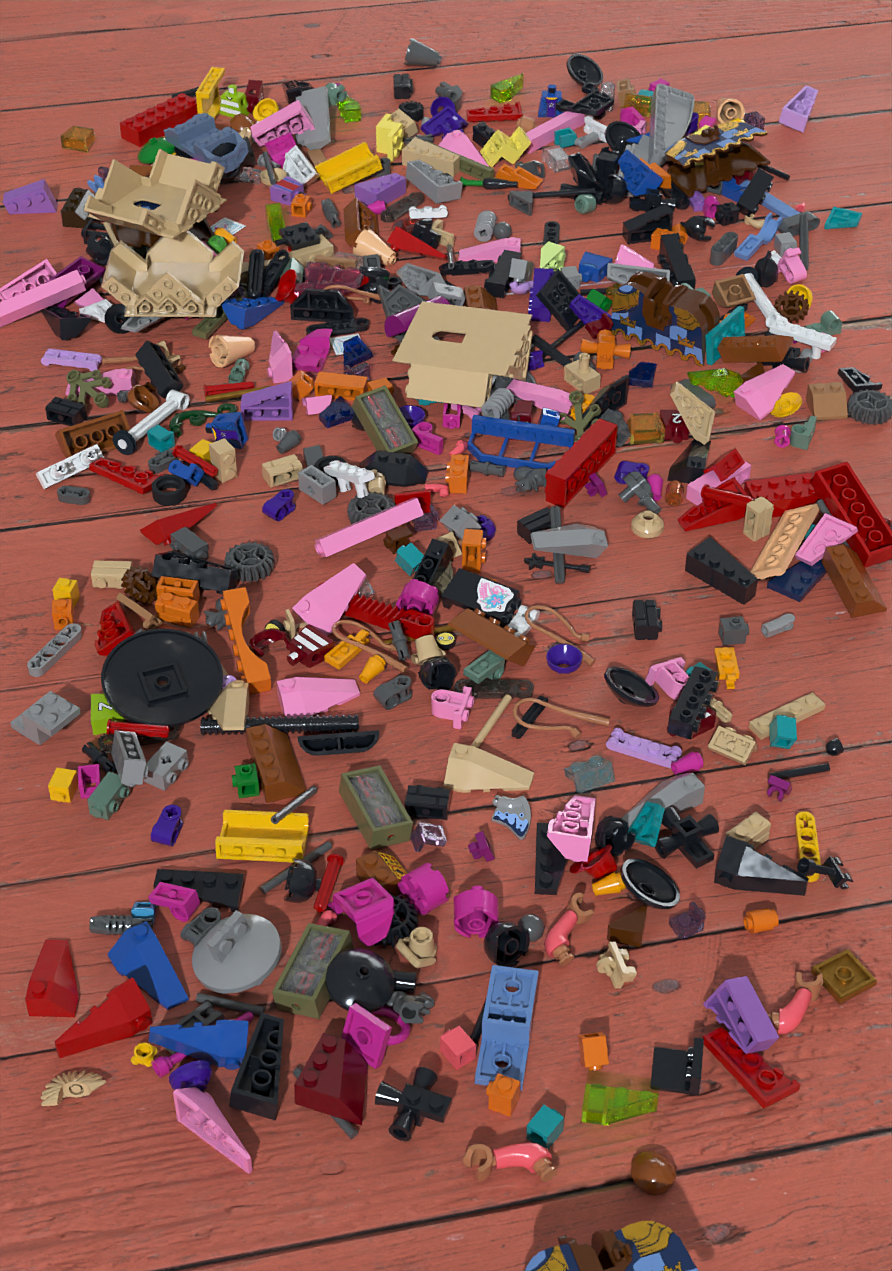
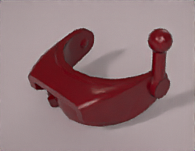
M267 629L255 634L250 639L249 649L255 655L262 657L264 655L262 649L275 641L284 640L287 650H290V644L284 631Z

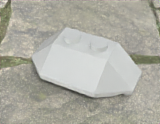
M297 145L285 154L283 170L287 176L302 183L303 187L309 186L320 176Z

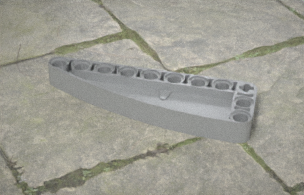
M657 84L651 98L649 164L655 162L658 166H662L666 162L665 151L667 148L683 138L693 113L694 96L692 94L664 84Z

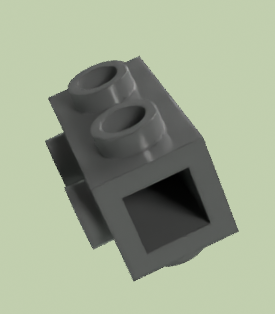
M608 408L601 415L600 419L618 425L616 445L622 447L631 436L628 429L629 426L625 423L622 413Z
M183 527L170 534V546L173 551L204 560L209 558L207 542L200 539L193 531L191 532L188 528Z

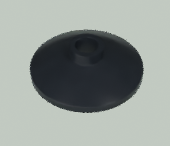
M123 304L110 306L104 316L106 326L117 334L131 332L121 328L130 318L124 317L126 306Z

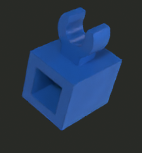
M542 408L538 424L557 427L560 419L559 411Z

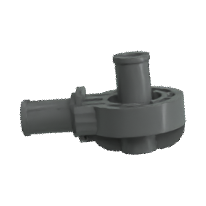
M639 472L628 473L622 478L628 487L618 495L625 503L636 494L640 499L638 501L640 506H645L655 514L660 513L662 509L653 500L650 484Z

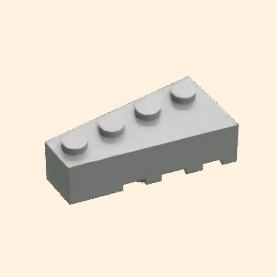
M421 160L407 162L406 179L435 203L441 204L442 202L461 199L463 185L461 181H453V177L444 176L442 171L434 170L431 165Z

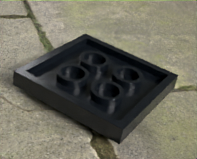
M557 269L536 296L566 331L571 329L578 320V316L571 310L569 305L579 292L563 273Z

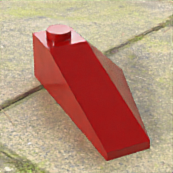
M735 478L715 488L748 496ZM706 498L702 499L703 502L701 504L693 506L677 520L686 532L739 520L745 517L746 507Z

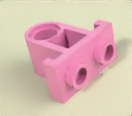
M799 247L787 249L777 264L778 273L782 272L790 284L805 280L807 277L806 269L798 256L802 253Z
M680 657L655 664L649 668L645 681L649 686L653 685L654 681H656L668 696L678 700L689 679V676L683 670L686 662Z
M464 686L463 693L442 689L434 691L431 695L432 714L439 718L453 720V728L461 729L463 723L468 721L469 708H473L475 697L472 696V688Z

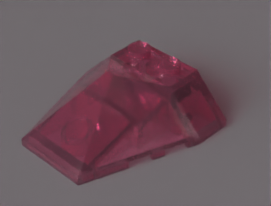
M307 262L305 266L306 281L305 283H297L294 292L299 297L306 289L323 290L330 285H343L356 289L360 287L364 275L360 273L359 268L348 266L347 269L340 268V265L337 264L333 267L328 266L326 262ZM340 288L328 289L337 290L342 295L350 292L349 290Z

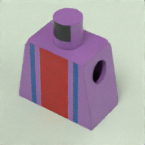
M289 176L270 187L271 200L286 205H291L296 194L307 195L304 193L303 184Z

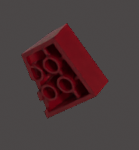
M323 1033L294 1084L295 1104L362 1125L367 1062L345 1039Z

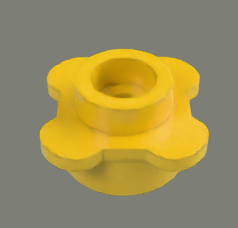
M149 1043L138 1044L134 1048V1056L131 1057V1063L133 1065H145L146 1067L152 1066L151 1061L154 1055L158 1053L157 1048Z

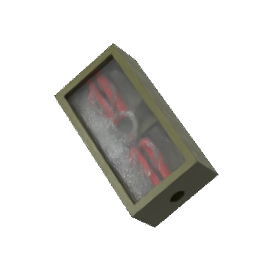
M386 385L355 397L352 408L377 451L404 454L414 452L418 441Z
M380 765L341 773L339 793L370 850L410 841L413 822Z
M308 923L272 991L277 1010L320 1019L330 999L325 983L327 968L333 958L339 953L354 949L350 931Z

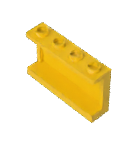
M211 67L196 91L198 114L207 113L214 117L215 120L220 112L221 95H219L218 84L225 74V68Z
M366 142L315 166L316 171L320 175L319 179L331 194L383 169L378 155L372 154Z
M224 810L220 836H216L215 840L216 859L291 862L293 858L304 859L309 833V816L307 813H290L279 823L273 824L271 817L277 812Z

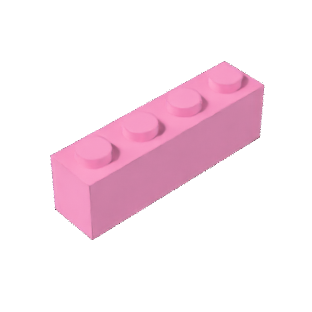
M745 461L738 470L722 482L713 470L703 474L687 485L686 499L698 506L703 502L701 490L705 484L711 488H716L732 478H735L740 485L750 479L751 465Z

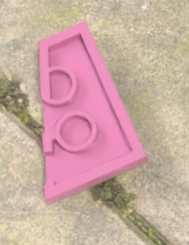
M825 513L797 551L795 557L797 560L813 566L823 558L826 547L842 544L858 532V529Z

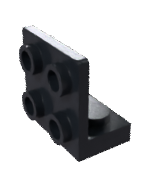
M694 1037L693 1047L688 1046V1051L655 1047L650 1088L652 1090L699 1096L704 1039Z

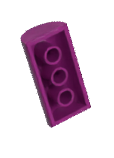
M80 256L45 283L78 270L79 274H83L87 282L84 284L87 290L99 281L100 278L104 277L106 269ZM83 292L53 304V306L63 308Z
M437 296L425 301L431 303L450 305V303L444 297ZM420 304L387 317L384 324L386 336L389 338L407 331Z

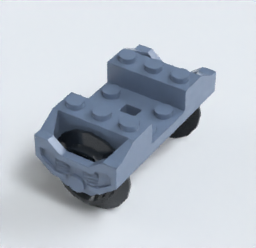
M199 113L193 116L192 119L187 120V122L176 125L175 128L164 130L166 141L174 145V151L177 156L188 159L195 158L198 161L210 164L213 161L225 167L220 181L222 184L230 182L237 177L241 171L243 160L249 152L247 142L236 130L231 127H225L222 130L217 129L214 117L207 113Z

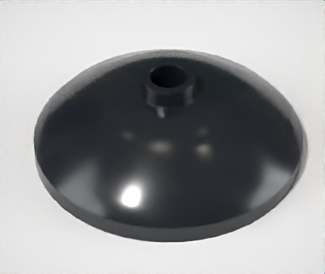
M574 54L567 60V70L578 84L584 86L591 82L593 87L600 85L603 80V73L594 60L582 54Z
M614 121L605 130V139L612 150H614L619 137H625L627 140L641 135L635 127L623 121ZM625 140L624 151L627 145L632 146L633 143Z
M609 667L605 671L604 678L606 684L620 702L636 707H651L657 704L659 700L657 691L652 685L649 686L641 676L621 667Z
M628 859L621 866L620 874L624 886L640 903L655 909L666 910L674 908L680 901V892L675 882L654 864L641 859Z
M349 949L339 953L330 962L325 976L326 988L330 997L337 1005L347 1011L355 1003L369 1013L378 1011L389 1002L395 987L394 974L389 964L380 955L366 949ZM360 971L365 972L367 975H362Z

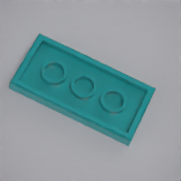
M738 306L705 335L708 365H713L721 358L717 348L723 337L745 336L744 307Z

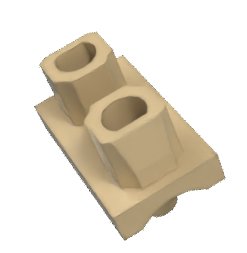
M609 942L608 950L599 956L600 960L597 962L596 967L598 972L606 973L607 976H610L615 989H621L624 982H632L637 972L634 966H626L629 960L627 949H619L616 942Z

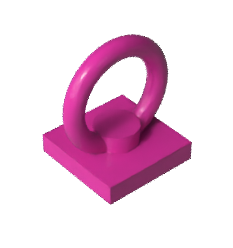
M355 1003L349 1007L341 1038L345 1039L367 1064L377 1069L382 1065L387 1045H396L404 1042L410 1035L411 1027L409 1023H404L400 1015L392 1008L384 1006L378 1011L369 1013ZM374 1015H382L395 1020L401 1026V1032L390 1036L392 1028Z

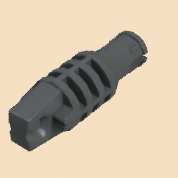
M329 198L322 200L321 205L325 218L330 221L333 228H336L335 224L339 227L340 221L335 205Z
M131 915L93 916L90 918L89 929L90 933L122 935L125 930L147 921L152 929L153 918H133Z

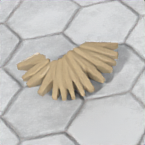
M74 1070L73 1073L68 1071V1075L62 1073V1076L57 1075V1078L52 1079L53 1083L46 1084L47 1090L42 1091L41 1099L44 1101L41 1104L42 1106H56L66 1097L77 1098L90 1095L104 1085L106 1081L102 1080V1076H98L97 1073L90 1072L86 1074L85 1070L78 1074V1070Z

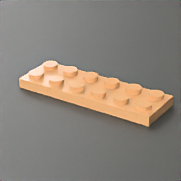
M812 504L784 512L750 571L757 579H765L775 575L781 576L786 572L820 510L818 505Z

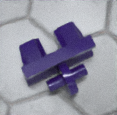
M455 115L451 117L448 123L452 128L447 123L440 128L444 134L442 139L447 133L454 130H460L463 133V129L458 128L465 120L463 118L459 120Z
M542 350L530 352L527 371L544 367Z

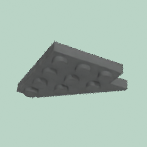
M400 284L392 291L381 285L377 289L386 318L418 305L422 301H426ZM407 331L392 337L402 342Z

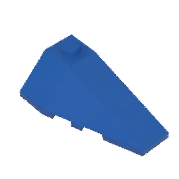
M628 149L625 150L618 160L620 169L625 176L623 178L627 182V189L634 196L646 194L647 188L656 190L664 180Z
M259 297L256 300L243 298V301H236L237 299L230 298L220 305L231 324L236 325L238 329H246V327L254 326L282 306L284 301H277L274 297Z
M147 921L125 930L108 953V958L116 971L129 979L133 978L138 987L140 986L148 992L152 999L167 1010L188 1001V996Z
M216 1020V1025L203 1026L202 1022H196L189 1028H184L179 1024L150 1027L148 1042L198 1060L208 1061L210 1064L218 1067L236 1070L240 1068L246 1053L248 1021Z

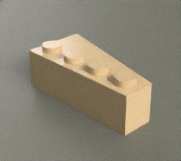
M416 137L402 149V165L407 166L408 161L421 160L431 165L434 170H440L444 174L449 173L453 178L460 172L459 155Z

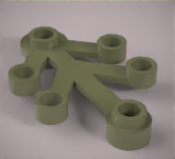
M98 369L87 373L71 370L66 376L67 382L70 385L67 400L85 405L87 410L88 405L85 403L86 393L94 398L93 401L98 407L105 408L109 404V398L103 392L97 393L93 387L102 386L107 389L111 386L112 382L108 377L102 378L103 374ZM90 378H93V379H94V381H89V382H84V381H83V380L90 379ZM77 385L80 387L79 398L76 395Z
M575 390L570 393L569 400L574 405L576 421L569 418L566 413H560L559 423L562 425L567 424L577 430V436L575 435L574 441L577 442L592 418L600 415L601 408L599 405L593 404L583 418L581 404L584 401V396L580 391ZM594 419L591 425L594 424L598 419Z

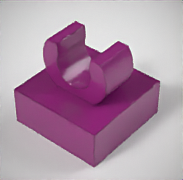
M595 473L589 476L591 482L585 485L588 495L593 497L598 493L601 498L607 495V491L603 482Z
M771 775L768 780L770 788L767 791V795L771 798L774 792H779L777 799L781 802L784 799V794L790 795L793 788L790 782Z
M484 832L476 833L477 842L468 845L474 860L484 856L487 862L494 860L490 843Z

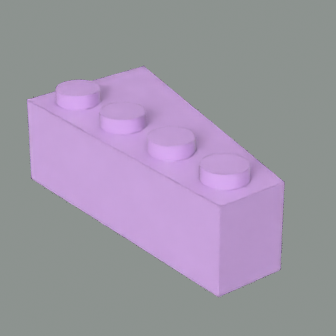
M806 85L782 108L779 123L804 133L816 101L818 90Z

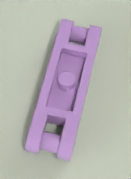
M47 349L41 359V363L45 366L56 364L88 368L90 371L98 369L102 362V357L98 354L58 349Z
M614 728L611 737L606 742V746L610 750L670 769L671 763L676 762L682 754V749L678 746H665L624 733L620 728Z

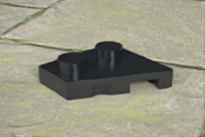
M854 367L839 368L838 375L853 392L865 391V389L881 390L883 384L881 382H871L870 376Z

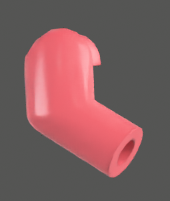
M459 440L456 443V447L449 452L450 457L451 454L457 455L465 452L468 449L467 442Z
M438 483L425 484V490H430V493L440 492L439 495L441 497L449 495V487L447 485Z
M327 910L323 912L316 924L328 927L329 924H335L338 916L335 912Z

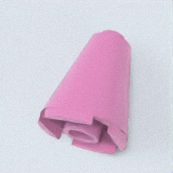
M621 245L616 262L614 263L656 268L653 262L626 245Z

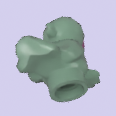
M331 82L325 85L328 89L329 108L332 105H337L338 102L343 101L348 96L347 91L343 92L345 90L344 85Z

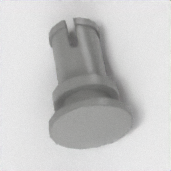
M261 154L257 164L260 167L266 168L263 154ZM270 158L272 168H279L280 164L272 161Z

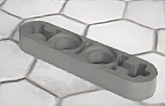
M75 623L68 624L28 661L29 675L33 677L44 675L82 638L81 626ZM58 643H66L65 645L57 646ZM47 654H53L52 657H44Z

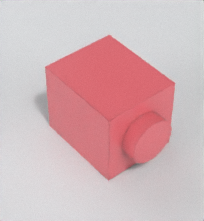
M460 1025L452 1030H447L440 1036V1051L456 1070L476 1059V1044Z

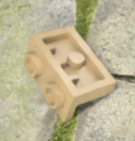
M718 726L708 745L709 750L745 766L752 752H756L758 749L755 739L751 736H742L730 727L723 728L721 726Z

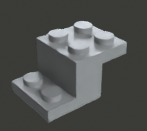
M49 691L11 721L10 724L12 729L41 745L80 715L81 712L80 708Z

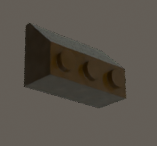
M74 188L61 209L63 227L84 228L88 223L90 217H88L89 213L84 211L88 196L95 198V195L88 189Z

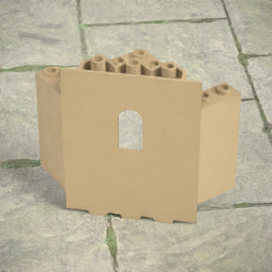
M159 149L148 178L139 175L113 159L103 189H97L95 198L88 196L84 211L89 213L88 217L173 239L180 233L191 229L194 223H199L207 217L208 213H213L220 208L222 203L227 201L217 193L225 167L217 162L205 163L171 155ZM148 201L160 204V206L155 210L135 206L134 203Z
M188 230L180 233L173 239L162 236L147 251L146 259L144 260L120 240L110 251L101 287L126 306L124 317H216L217 307L239 288L244 250L232 241L213 259V251Z
M422 301L392 360L397 363L411 365L408 369L409 382L405 388L407 398L481 408L491 395L493 375L526 382L533 332L530 331L531 326H529L532 315ZM440 331L466 334L462 343L440 341L433 338V335Z

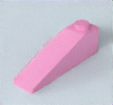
M460 130L447 133L438 145L488 166L469 138Z
M504 238L459 250V260H493L498 262V257L502 255L504 250L520 252L521 238Z
M45 259L0 288V301H5L44 284L57 274L48 260Z
M273 331L269 368H267L268 377L272 379L274 384L289 381L293 377L291 351L288 344L284 343V339H281L277 331Z
M782 364L746 381L734 391L736 406L761 421L774 409V404L781 398V393L788 387L795 375V371Z
M125 368L102 373V378L108 377L112 382L111 386L107 389L102 386L93 387V389L97 393L103 392L105 395H117L120 390H130L135 386L137 373L133 369ZM90 378V379H86V380H83V381H84V382H89V381H94V379H93V378ZM69 384L67 385L66 395H69V391H70V385H69ZM77 385L76 395H79L80 387Z
M515 379L506 388L513 395L523 400L532 401V405L540 409L547 408L559 411V414L566 413L568 417L574 407L569 400L570 393L560 389Z
M353 563L306 594L292 609L307 625L310 624L326 636H329L332 633L331 628L333 624L340 621L339 619L344 611H347L350 600L357 594L367 575Z
M294 677L277 681L278 700L284 717L285 715L291 717V715H294V717L298 715L310 717V715H315L319 712L325 713L333 705H342L360 696L354 679Z
M575 795L565 805V809L559 811L557 817L549 821L547 837L566 859H571L574 862L588 861L596 798Z
M196 1087L176 1089L173 1092L177 1121L250 1174L252 1172L251 1157L214 1102L213 1097Z

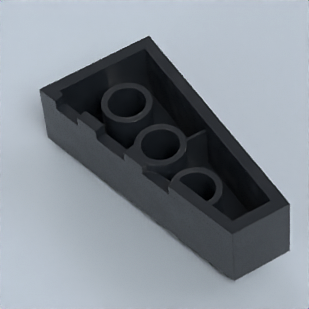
M679 233L661 235L657 262L661 265L662 269L670 270L669 282L673 286L688 283L695 289L696 278L691 265H688L687 254L683 252V243H679Z
M711 537L687 553L686 572L743 605L756 596L758 579Z
M175 551L155 554L151 576L199 581V588L216 590V593L223 595V591L236 588L239 569Z
M261 1013L232 1086L229 1107L276 1121L284 1019Z

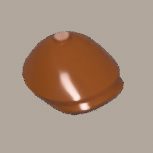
M237 114L230 120V127L238 133L245 127L251 130L250 127L256 124L244 114Z
M135 385L127 393L129 403L138 410L152 413L159 407L158 399L143 385Z
M643 1151L636 1155L631 1163V1176L634 1182L647 1194H663L671 1188L675 1181L676 1171L674 1166L658 1152Z

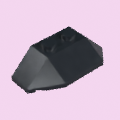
M298 80L281 83L289 105L296 101V97L302 96L303 91L313 89L310 83L298 82Z
M580 152L568 156L570 170L577 186L586 185L589 188H595L597 191L605 189V186L586 157Z
M306 289L290 305L291 320L334 322L343 319H354V308L337 290Z
M376 451L359 464L360 468H365L369 471L375 469L383 474L386 479V485L409 487L425 484L429 470L411 454Z

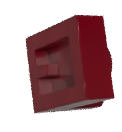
M603 313L600 320L587 323L585 328L591 337L595 339L601 330L611 331L613 322L606 313Z

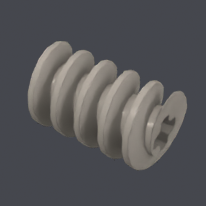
M483 211L478 215L474 236L479 241L486 242L492 238L497 220L496 215L492 211Z
M498 388L482 405V415L492 418L502 417L514 402L512 392L506 388Z

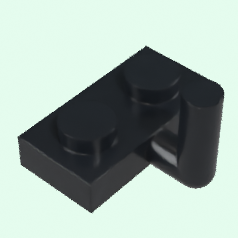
M420 219L419 222L414 224L411 235L437 249L441 235L431 230L433 220Z

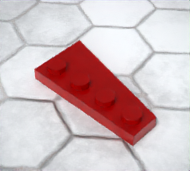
M520 101L515 102V105L506 103L503 104V107L493 105L488 109L481 107L466 110L467 121L470 122L517 121L518 118L520 119L523 116Z
M99 458L89 464L90 471L140 494H145L152 490L153 481L165 475H153V471L145 470V472L138 471L135 466H122L120 462L105 458Z
M720 1027L703 1036L704 1046L763 1109L799 1091L801 1086L799 1082L787 1079L783 1076L784 1072L778 1067L773 1069L763 1061L764 1058L758 1053L745 1054L723 1028Z

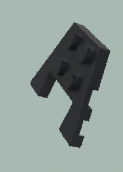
M588 82L582 86V92L588 94L576 103L563 99L556 104V109L598 116L614 105V99L605 92L601 93L598 87H593V84Z

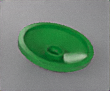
M165 137L152 138L141 148L137 158L143 164L154 163L159 149L172 154L175 152L174 145L166 141Z

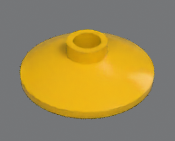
M795 392L782 394L781 398L774 404L775 407L770 412L771 415L781 418L793 414L802 404L801 396Z

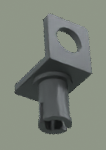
M536 160L527 163L519 161L515 165V168L520 166L541 178L545 177L544 164Z

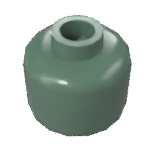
M591 194L579 195L575 200V209L580 214L592 213L596 208V199Z

